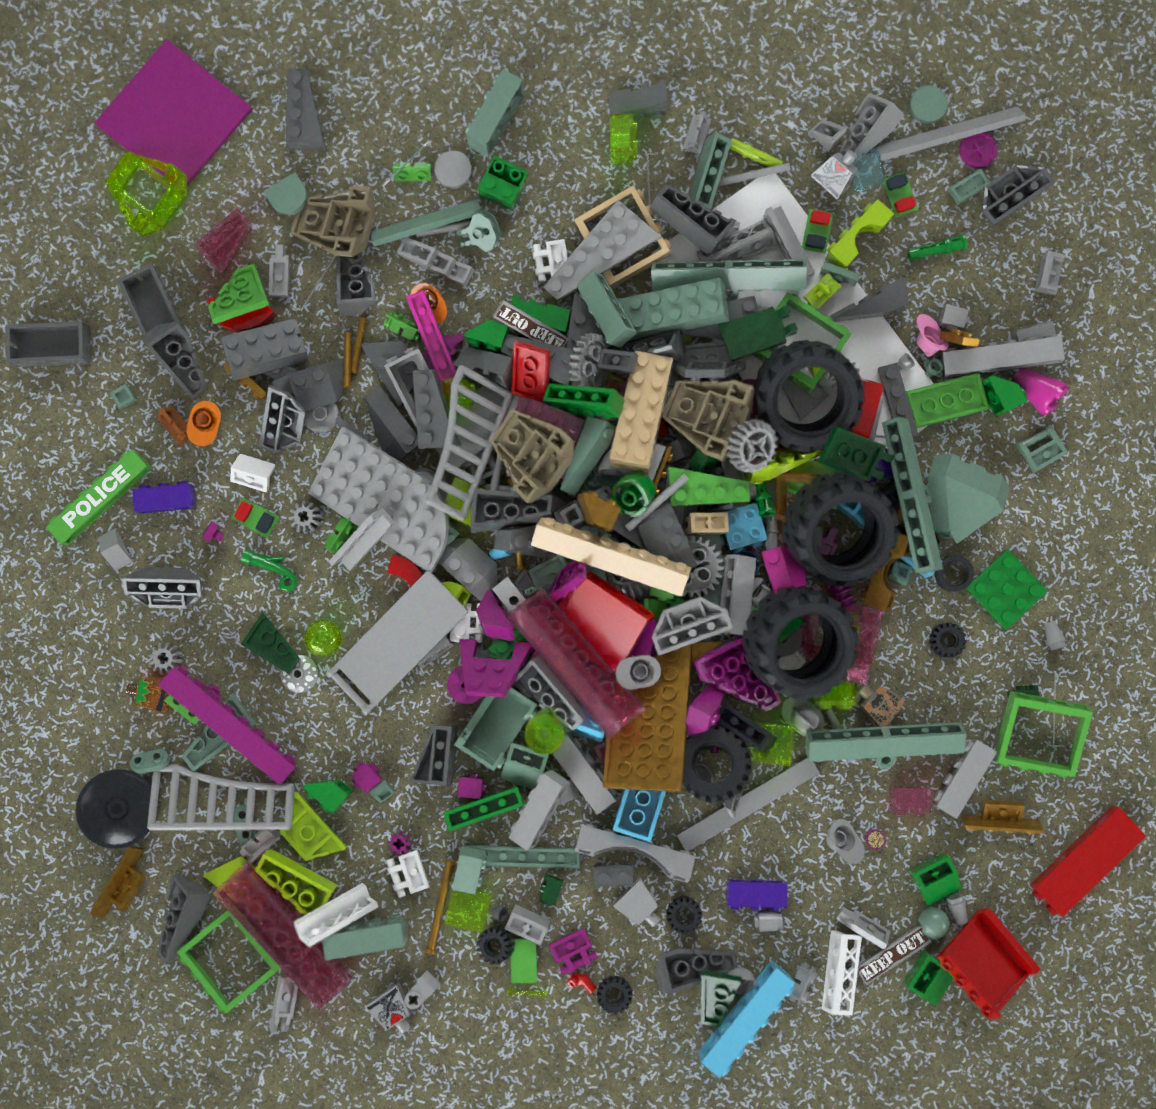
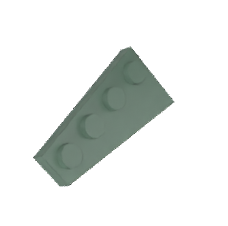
M232 693L226 703L235 708V713L241 717L243 715L251 722L249 725L254 727L257 723L236 695ZM206 725L203 732L182 755V758L194 772L230 744Z

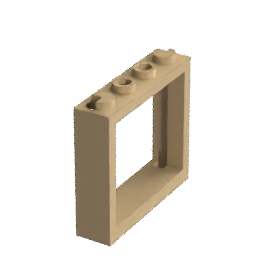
M634 185L574 219L585 239L590 233L585 223L611 209L617 200L623 202L633 196L648 225L660 236L663 230L658 221L654 223L651 218L654 216L652 210L649 209V205L645 207L642 201L645 198L640 189L636 191ZM661 238L657 240L661 250L621 273L613 276L610 270L605 273L603 272L610 287L614 288L652 266L653 262H660L671 255L669 249L672 247L668 239Z

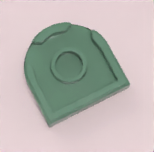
M296 172L263 191L275 211L281 214L294 215L299 213L305 207L304 204L308 197L307 190Z

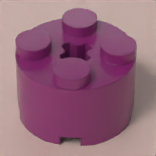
M462 666L457 667L451 672L448 677L447 688L454 700L462 704H471L483 697L466 694L463 687Z

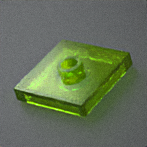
M452 890L445 924L482 933L492 893L476 890L475 894Z

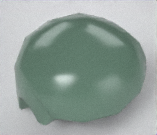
M933 906L927 907L921 912L918 921L922 925L921 931L931 939H940L947 934L950 924L949 918L944 911Z

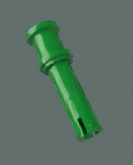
M964 233L950 239L946 237L937 243L908 249V257L912 261L940 253L948 255L952 251L961 249L964 251L967 250V239Z
M763 481L761 485L755 484L757 492L755 501L759 505V516L761 518L774 516L776 509L773 508L771 501L773 497L768 492L766 481Z

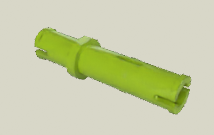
M731 139L732 142L729 149L743 155V158L748 157L767 167L783 163L782 160L752 147L750 143L747 145L737 139Z

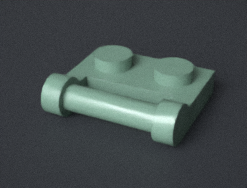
M1050 424L1025 441L1021 440L1016 443L1017 449L1022 453L1033 473L1068 454V451ZM1047 436L1050 438V442L1032 452L1029 451V446Z

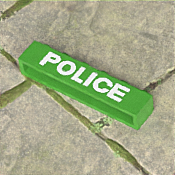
M131 449L123 453L120 457L121 459L116 464L110 465L102 477H97L92 482L93 485L90 488L80 492L74 502L67 504L60 515L54 516L49 521L50 524L46 528L60 544L68 546L152 469L138 452Z

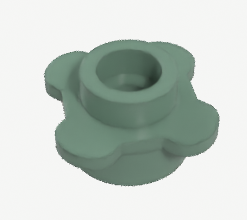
M926 359L923 362L927 377H941L943 375V364L940 360L932 359L930 361Z

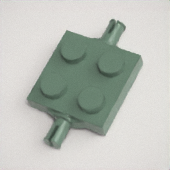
M556 555L552 559L550 558L527 571L532 581V586L523 590L524 594L527 593L525 595L526 598L534 593H537L542 600L550 596L551 592L548 589L559 571L568 564L563 556Z

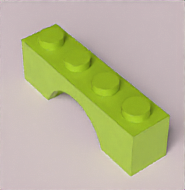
M878 199L873 204L869 203L862 211L864 214L861 217L857 216L852 221L850 230L845 229L840 234L839 242H833L828 247L827 251L829 253L825 259L833 265L846 269L859 254L855 245L856 235L862 232L878 234L891 220L894 213Z

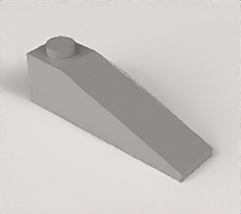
M868 93L856 111L858 119L855 125H850L849 131H851L849 139L843 142L839 151L843 156L848 150L853 151L857 158L852 164H855L889 135L903 118L904 114L893 102Z

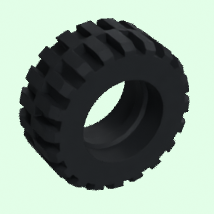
M712 725L707 731L689 735L686 739L683 786L687 792L696 799L706 801L707 803H723L725 800H731L735 798V795L741 793L744 790V786L748 784L752 771L751 756L743 739L732 730L729 731L723 726L715 727V725ZM710 746H718L725 749L732 759L730 774L726 779L717 783L703 780L697 774L695 768L698 754Z

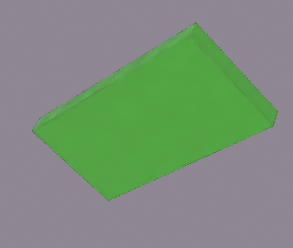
M979 372L906 391L916 428L990 409Z

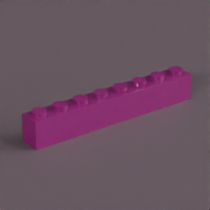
M176 664L158 685L276 783L281 785L296 768L295 758L289 753L284 754L279 750L281 747L272 740L270 742L267 740L262 730L259 728L254 729L250 726L251 722L243 715L241 717L238 716L233 706L229 703L224 704L219 700L220 696L213 690L209 692L200 679L191 677L189 675L190 671L186 667Z

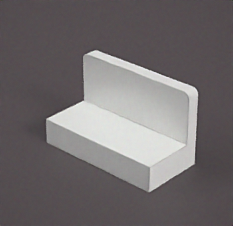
M239 454L231 466L230 481L267 493L270 486V476L275 469V464Z

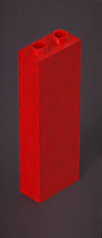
M1112 805L1029 885L1033 889L1031 893L1039 901L1043 900L1047 904L1045 908L1053 916L1057 914L1060 917H1064L1146 835L1120 807Z

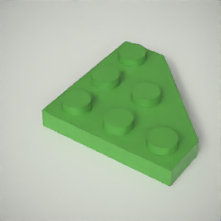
M255 264L236 269L232 274V280L229 283H225L218 292L219 297L216 301H211L208 305L214 324L269 306Z

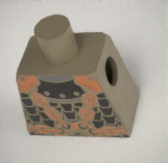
M861 684L856 691L862 697L858 706L877 727L888 726L907 702L905 699L877 684H874L871 688Z

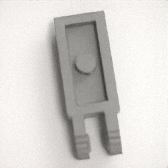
M279 975L272 1017L270 1018V1032H276L280 1017H283L281 1031L288 1032L291 1018H293L300 981L298 976Z

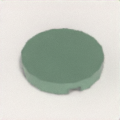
M935 86L918 88L913 93L909 102V110L912 116L924 124H932L939 121L948 107L945 93Z

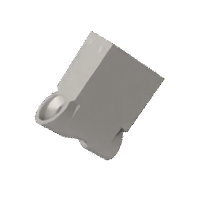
M615 429L610 442L611 449L603 456L598 472L622 478L625 474L636 471L610 466V454L616 433ZM655 444L649 474L644 473L653 484L666 450L665 446Z

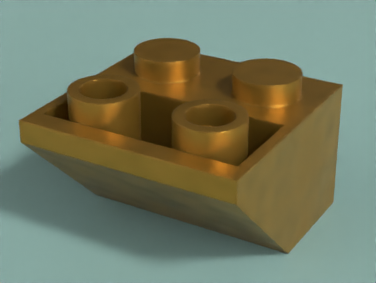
M589 490L588 492L578 494L577 500L586 524L603 532L611 531L621 508L617 507V503L610 499H606V501L599 499L597 493Z

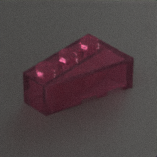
M236 208L194 246L224 277L253 226L243 213Z

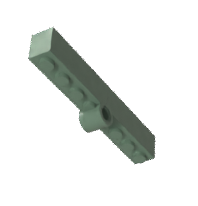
M807 259L653 262L651 268L652 291L719 277L725 284L727 302L736 300L739 292L743 290L762 291L764 289H772L773 291H781L783 289L799 291L806 289Z
M897 417L882 422L888 453L894 455L891 466L916 573L926 574L942 570L943 566L928 506L932 501L928 486L923 484L909 420Z
M962 722L806 731L805 751L809 762L875 758L880 768L888 769L896 763V757L965 753L967 733Z

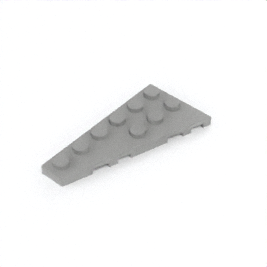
M617 200L543 288L559 301L577 290L578 287L576 285L592 270L600 274L605 273L662 237L622 202Z

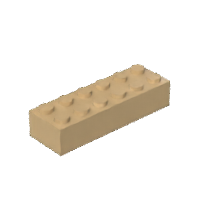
M635 351L639 356L634 374H629L624 395L625 402L618 420L610 454V466L631 471H642L649 474L673 370V358Z

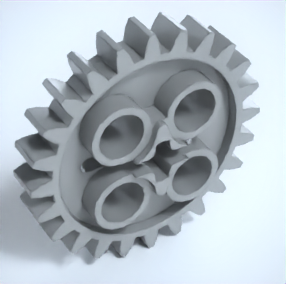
M595 333L585 334V337L581 336V341L576 342L577 347H573L574 355H570L573 359L569 363L572 366V369L569 370V373H572L570 380L573 381L572 386L604 388V382H608L606 376L610 375V372L599 369L597 366L602 349H608L609 344L606 343L603 335Z
M693 534L690 540L688 535H685L697 565L707 561L710 564L699 565L695 569L691 568L689 574L690 581L686 583L683 596L689 592L691 598H693L695 593L700 597L702 596V591L707 595L709 593L708 588L711 590L716 588L713 583L719 585L721 582L717 577H723L724 575L719 571L725 568V566L720 565L724 558H718L721 551L715 552L714 549L717 545L710 546V539L703 542V536L696 540V535ZM697 550L704 553V559L696 557ZM701 569H705L709 572L708 578H704L701 576Z

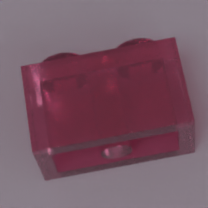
M889 786L888 809L894 811V815H906V812H913L914 816H925V813L932 812V789Z

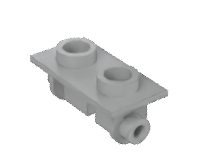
M699 112L697 115L693 114L684 142V150L701 154L711 119L706 117L707 114L705 112Z
M260 830L254 835L257 839L256 841L251 838L241 847V855L247 856L250 864H252L280 839L277 830Z
M805 962L799 966L795 976L796 979L801 981V984L795 982V988L788 998L792 1002L798 1000V1006L807 1003L811 994L809 988L811 984H815L818 977L816 973L818 968L813 967L809 969L810 965Z

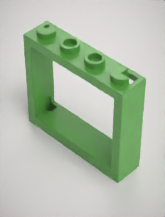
M787 292L775 311L788 304L841 339L834 348L841 351L852 333L845 326L833 322L830 316L818 312L813 305H807L801 301L798 295ZM768 349L753 356L764 362L765 359L768 360L773 352ZM820 368L813 379L798 370L787 379L811 394L827 370Z
M1010 691L995 747L997 753L994 758L999 765L1004 767L1012 765L1025 771L1033 769L1042 774L1055 773L1063 778L1068 776L1075 777L1093 711L1088 705ZM1019 706L1080 717L1067 766L1006 754Z
M237 903L177 951L180 961L191 969L193 978L202 983L204 992L213 997L216 1001V1007L220 1011H224L225 1014L285 965ZM229 916L271 967L269 971L231 1002L226 999L189 952V949Z

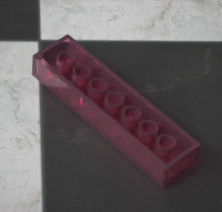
M544 589L518 604L508 616L609 738L617 734L645 710L630 690L618 683L613 670Z
M247 861L213 892L218 900L319 1010L350 983L352 976L336 959L325 960L323 944L320 941L309 947L299 938L294 925V921L299 918L263 878L255 872Z

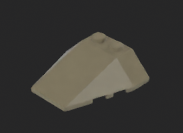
M351 186L349 190L341 192L336 190L333 191V194L325 196L320 194L308 197L304 204L305 207L295 216L290 232L292 235L333 255L353 257L366 249L376 216L373 189L367 186Z
M735 380L676 381L662 418L682 433L704 454L724 461L728 457L727 453L730 451L726 446L731 443L728 438L733 437L732 431H737V425H743V421H748L751 415L754 387Z
M513 409L491 439L500 460L506 466L507 475L511 477L514 483L515 491L529 504L551 491L574 459V440L561 428Z

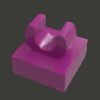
M210 521L202 535V539L210 542L213 537L221 542L224 534L217 531L219 526L217 523Z

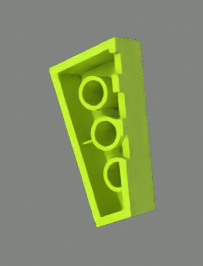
M271 848L263 854L255 869L256 873L273 888L275 887L282 893L281 896L293 903L301 914L305 915L328 903L338 886Z

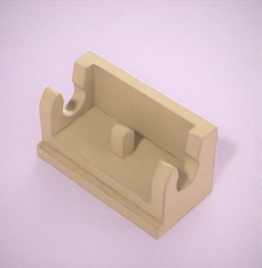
M690 513L685 518V522H688L685 535H722L729 532L728 513Z

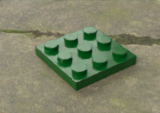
M1006 549L966 588L1004 630L1011 627L1048 592L1009 549Z

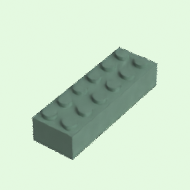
M720 277L618 299L637 332L629 341L677 329L685 331L729 322L726 288Z

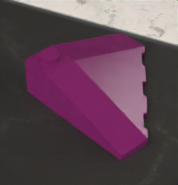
M743 635L730 637L694 661L700 680L706 683L710 682L722 691L733 693L739 699L750 704L754 703L764 711H768L781 704L778 692L761 681L748 666L744 656L746 651L742 645Z

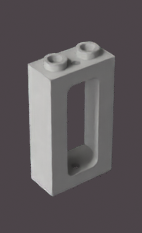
M411 347L403 352L404 356L400 358L393 356L386 360L387 364L384 367L417 428L415 403L398 372V368L410 361H414L419 370H429L419 348L415 350L414 347Z

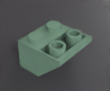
M512 742L501 779L530 789L536 788L538 785L537 779L544 772L549 753Z

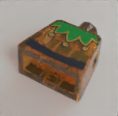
M139 677L138 684L128 683L126 694L135 696V705L161 714L169 713L170 705L164 701L169 694L158 685L164 677Z

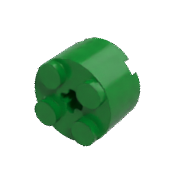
M642 471L625 474L611 490V500L617 503V507L621 508L619 513L630 515V517L641 515L656 496L653 482Z

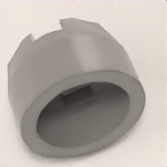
M907 353L901 356L898 361L899 368L902 370H908L915 366L913 359Z

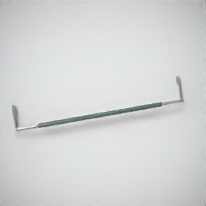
M423 145L384 185H382L384 189H385L384 186H385L414 156H416V155L424 148L425 145Z

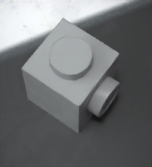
M946 304L941 311L938 322L939 327L946 328L947 332H949V329L962 330L966 328L970 319L967 316L969 310Z

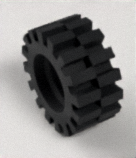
M942 623L932 629V634L929 635V644H931L932 647L930 648L935 651L936 655L947 658L956 657L966 648L964 646L967 643V640H965L966 633L962 632L963 629L959 628V625ZM944 633H950L954 636L955 642L950 648L944 647L941 643V637Z
M687 896L673 899V902L668 905L666 911L667 920L671 928L676 930L677 933L682 932L683 934H687V932L692 933L694 929L697 930L699 928L698 925L702 922V912L699 904L693 898ZM685 907L691 910L692 917L688 922H681L677 919L679 909Z
M494 926L479 935V941H477L476 945L480 947L477 948V952L481 951L482 954L479 957H485L484 962L490 961L489 964L496 965L511 957V953L514 952L512 946L515 945V942H511L513 935L509 936L510 931H504L505 927L499 928V926ZM492 938H497L501 942L502 948L498 953L492 951L490 947V940Z
M611 975L607 979L604 978L597 989L599 1006L601 1005L602 1010H606L609 1014L611 1012L614 1015L617 1012L621 1014L624 1012V1009L627 1010L632 1002V989L628 981L626 982L623 977L620 978L617 975L615 977ZM616 987L621 990L622 998L619 1001L612 1002L607 998V992L610 988Z

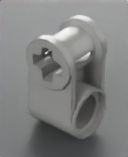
M426 970L406 994L405 1005L410 1009H417L435 992L441 983ZM417 995V1001L412 1002V996Z

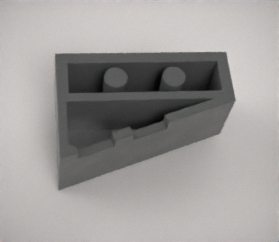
M463 347L454 365L456 371L459 365H464L508 391L512 386V357L478 350L474 347Z

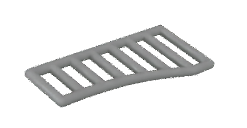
M464 365L458 366L451 384L449 420L445 443L432 485L426 497L427 504L461 521H464L473 502L474 489H478L494 446L491 439L503 423L513 398L512 392ZM463 375L502 395L504 400L501 407L460 385ZM458 393L497 413L495 423L493 424L458 405ZM457 413L490 430L491 433L488 441L456 425ZM454 433L485 448L481 459L452 444ZM450 452L477 465L475 475L473 476L448 463ZM446 470L471 483L468 493L441 481L444 471ZM440 488L463 500L464 503L461 511L435 499L438 489Z
M171 764L162 770L153 771L147 828L149 830H289L292 827L295 786L293 783H281L279 785L278 783L234 781L197 771L193 772L191 769ZM161 772H172L167 822H156ZM180 774L191 777L187 822H175ZM199 780L210 783L206 822H195ZM217 785L229 787L226 822H214ZM236 789L248 790L245 822H234ZM256 790L267 791L265 822H253ZM275 791H286L284 822H273Z

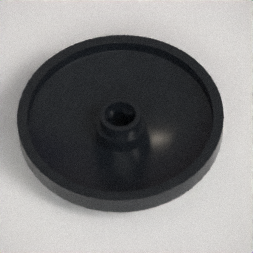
M115 769L96 775L83 787L77 799L76 819L80 830L91 842L105 848L118 849L137 843L150 831L147 828L151 785L145 778L129 770Z

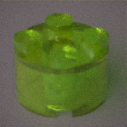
M540 713L526 725L525 741L533 752L551 754L564 743L567 729L562 722L554 717V713ZM545 730H548V735L544 737L542 735Z

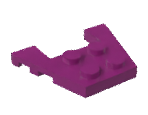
M460 639L459 644L466 694L505 698L517 678L516 674L526 663L528 654L532 653L534 649L533 643L515 642L512 659L505 660L475 658L478 647L477 640Z

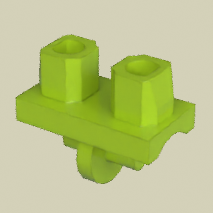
M827 273L803 298L818 310L842 285Z

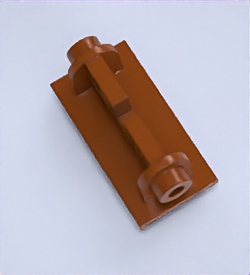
M172 405L167 409L165 407L159 409L160 414L156 417L179 446H181L189 439L186 433L187 423Z

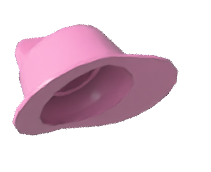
M919 315L916 321L920 330L916 340L917 345L927 357H931L939 350H946L949 347L947 340L940 339L941 329L937 322L928 315Z

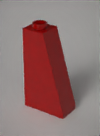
M861 378L865 401L861 406L863 412L858 424L853 426L851 430L853 433L870 438L884 385Z

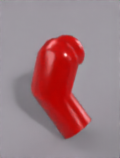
M574 973L569 976L568 985L572 988L583 986L589 994L597 989L586 974Z

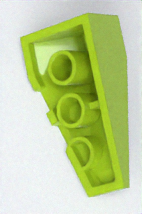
M792 448L774 450L776 454L771 457L773 461L767 462L768 467L762 466V471H757L756 469L755 473L745 472V477L752 484H762L763 481L771 480L821 455L822 451L800 452Z

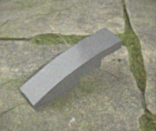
M408 237L403 239L396 252L398 255L464 286H467L474 272L471 266L458 262L453 257L440 253L435 248Z

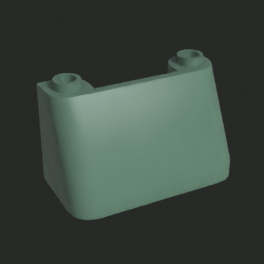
M512 686L505 698L486 696L454 745L494 771L496 767L500 769L506 760L503 757L506 750L528 718L533 719L538 709L535 708L537 704Z

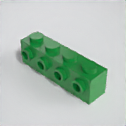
M548 384L543 398V402L553 413L561 414V412L574 416L584 414L588 417L601 416L605 419H611V417L619 418L625 402L615 389Z

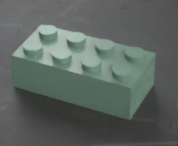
M504 69L495 76L493 87L486 92L482 107L479 106L477 108L473 123H469L465 133L469 148L489 158L524 96L523 79Z
M394 914L388 916L389 919L381 920V917L369 919V922L363 924L361 921L350 923L349 926H345L322 939L325 960L405 947L409 940L406 917Z

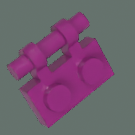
M584 927L548 945L556 963L563 960L566 965L560 967L562 975L568 972L573 973L576 971V968L584 964L587 966L598 958L595 951L589 954L586 949L592 947V943ZM580 953L582 957L572 962L570 957Z

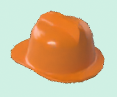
M428 283L415 285L411 290V294L424 290L437 324L443 323L448 312L441 292Z
M201 401L193 406L189 415L186 432L193 444L207 446L215 440L221 420L220 409L216 404L211 401Z

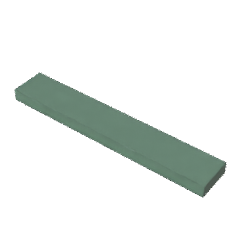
M477 199L371 231V240L373 246L376 247L470 218L478 211H481Z
M464 845L465 847L484 850L483 858L487 859L486 866L580 869L581 853L575 852V848L534 847L526 851L521 846Z

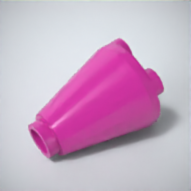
M1020 368L1012 378L1015 383L1019 384L1020 388L1025 390L1027 399L1037 411L1046 416L1058 406L1056 401L1061 397L1063 398L1070 389L1065 382L1027 368Z

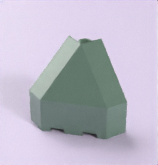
M955 454L935 455L928 475V488L932 497L930 515L934 532H937L941 539L954 538L955 542L959 543L1004 510L1010 488L1002 475L997 473L992 475L985 472V468L973 462L965 463L959 460L960 457Z

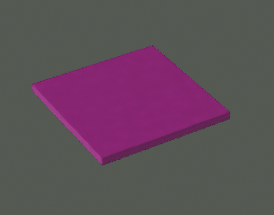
M166 39L94 123L181 194L253 109Z

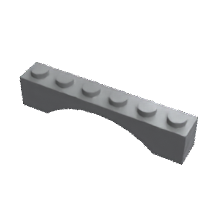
M593 824L581 826L575 852L592 857L608 851L624 850L635 852L657 864L668 878L688 883L691 878L695 856L691 855L688 851H675L668 845L657 846L652 841H639L634 839L635 837L626 834L621 836L610 829H597V826Z

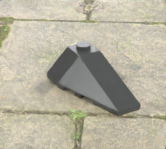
M901 278L886 285L875 294L876 296L867 295L858 302V305H855V303L850 304L831 314L830 317L833 319V322L889 316L893 313L895 316L906 311L905 308L910 303L906 281L904 278Z
M178 322L157 325L141 336L146 347L192 400L208 389L190 337Z
M677 329L629 341L621 348L614 345L609 346L608 350L634 353L635 351L672 357L673 362H676L683 358L686 348L680 331Z
M674 949L658 954L655 972L659 990L672 994L701 984L703 970L728 974L731 970L738 968L734 952Z

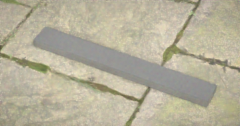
M1017 106L875 146L874 150L879 159L883 161L1022 122L1025 120V113Z
M808 757L742 795L735 818H731L726 808L722 807L676 835L685 851H690L818 775L820 772L814 762H809Z

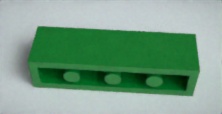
M519 785L445 810L443 814L450 832L524 806L525 802Z

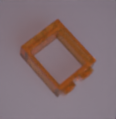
M785 472L777 476L775 519H780L782 523H786L784 516L786 512L787 482L808 483L810 486L812 480L821 476V474Z

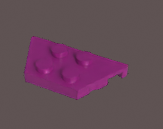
M572 560L563 567L548 589L551 592L550 596L542 600L539 606L547 609L560 598H565L568 592L574 591L586 578L587 564Z

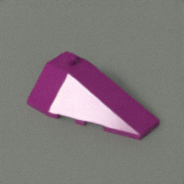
M710 683L690 704L686 720V736L707 731L712 725L717 724L720 718L718 713L724 691L716 688V685Z

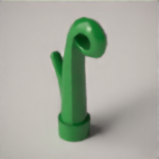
M248 548L244 550L240 559L241 563L251 564L283 575L279 582V587L284 592H292L297 587L295 574L277 563L283 561L284 557L265 556L257 554ZM290 580L291 585L285 586V581Z

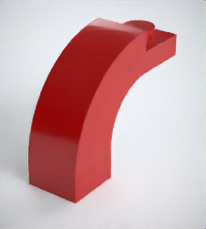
M210 297L206 303L210 304L211 301L215 302L216 300ZM266 306L219 322L218 324L229 331L239 333L267 326L277 315Z
M392 554L387 573L403 578L411 588L422 577V571L411 561Z

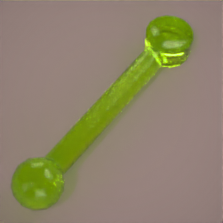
M513 988L507 989V995L509 996L521 994L546 998L548 995L545 990L534 992L514 990Z

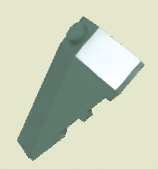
M587 416L574 451V459L568 467L560 490L575 496L610 445L616 426L604 420Z

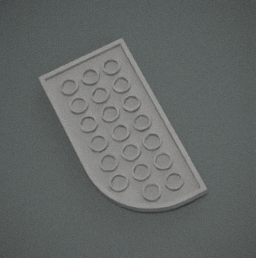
M341 427L308 494L346 519L350 518V521L357 526H360L370 514L383 508L396 523L380 541L431 573L434 571L445 550L449 535V519L447 513L426 503V497L432 484L422 475L348 428ZM437 491L435 499L444 503L441 495Z

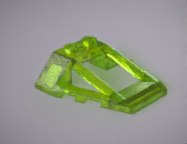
M128 151L124 153L104 181L113 198L119 204L121 213L125 215L128 226L142 237L164 229L187 198V175L171 163L146 158L145 156ZM150 166H152V167H154V168H156V169H159V170H161V171H164V172H166V174H165L164 177H163L161 174H159L157 171H155V170H154L153 168H151ZM139 168L167 189L152 211L124 190ZM125 201L139 211L136 216Z

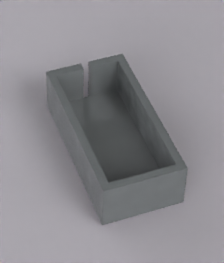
M152 263L136 270L143 280H140L133 272L117 279L142 335L157 325L178 322L188 334L159 270Z
M296 318L220 337L233 381L308 361L307 351Z
M82 321L6 325V342L14 346L6 345V363L14 367L91 364L90 326Z

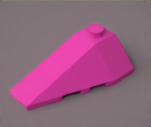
M786 546L762 552L774 594L777 593L778 589L784 587H806V570L791 556Z

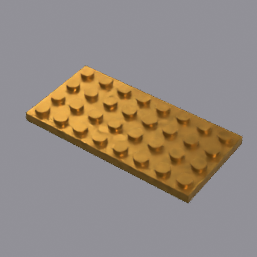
M693 643L662 655H658L656 650L655 659L661 667V675L659 680L649 687L626 689L618 683L616 675H612L603 788L682 792Z

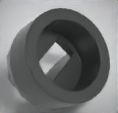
M496 905L493 907L491 915L494 920L504 922L508 916L507 907Z

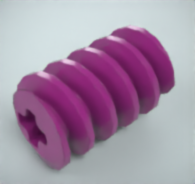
M824 584L825 586H831L827 593H834L831 597L832 599L841 603V606L848 611L854 609L853 607L858 602L851 601L855 596L854 594H848L852 589L851 586Z

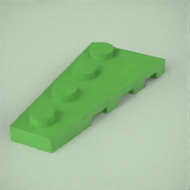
M668 467L669 485L674 483L683 474L689 478L687 482L670 496L671 506L750 502L748 481Z

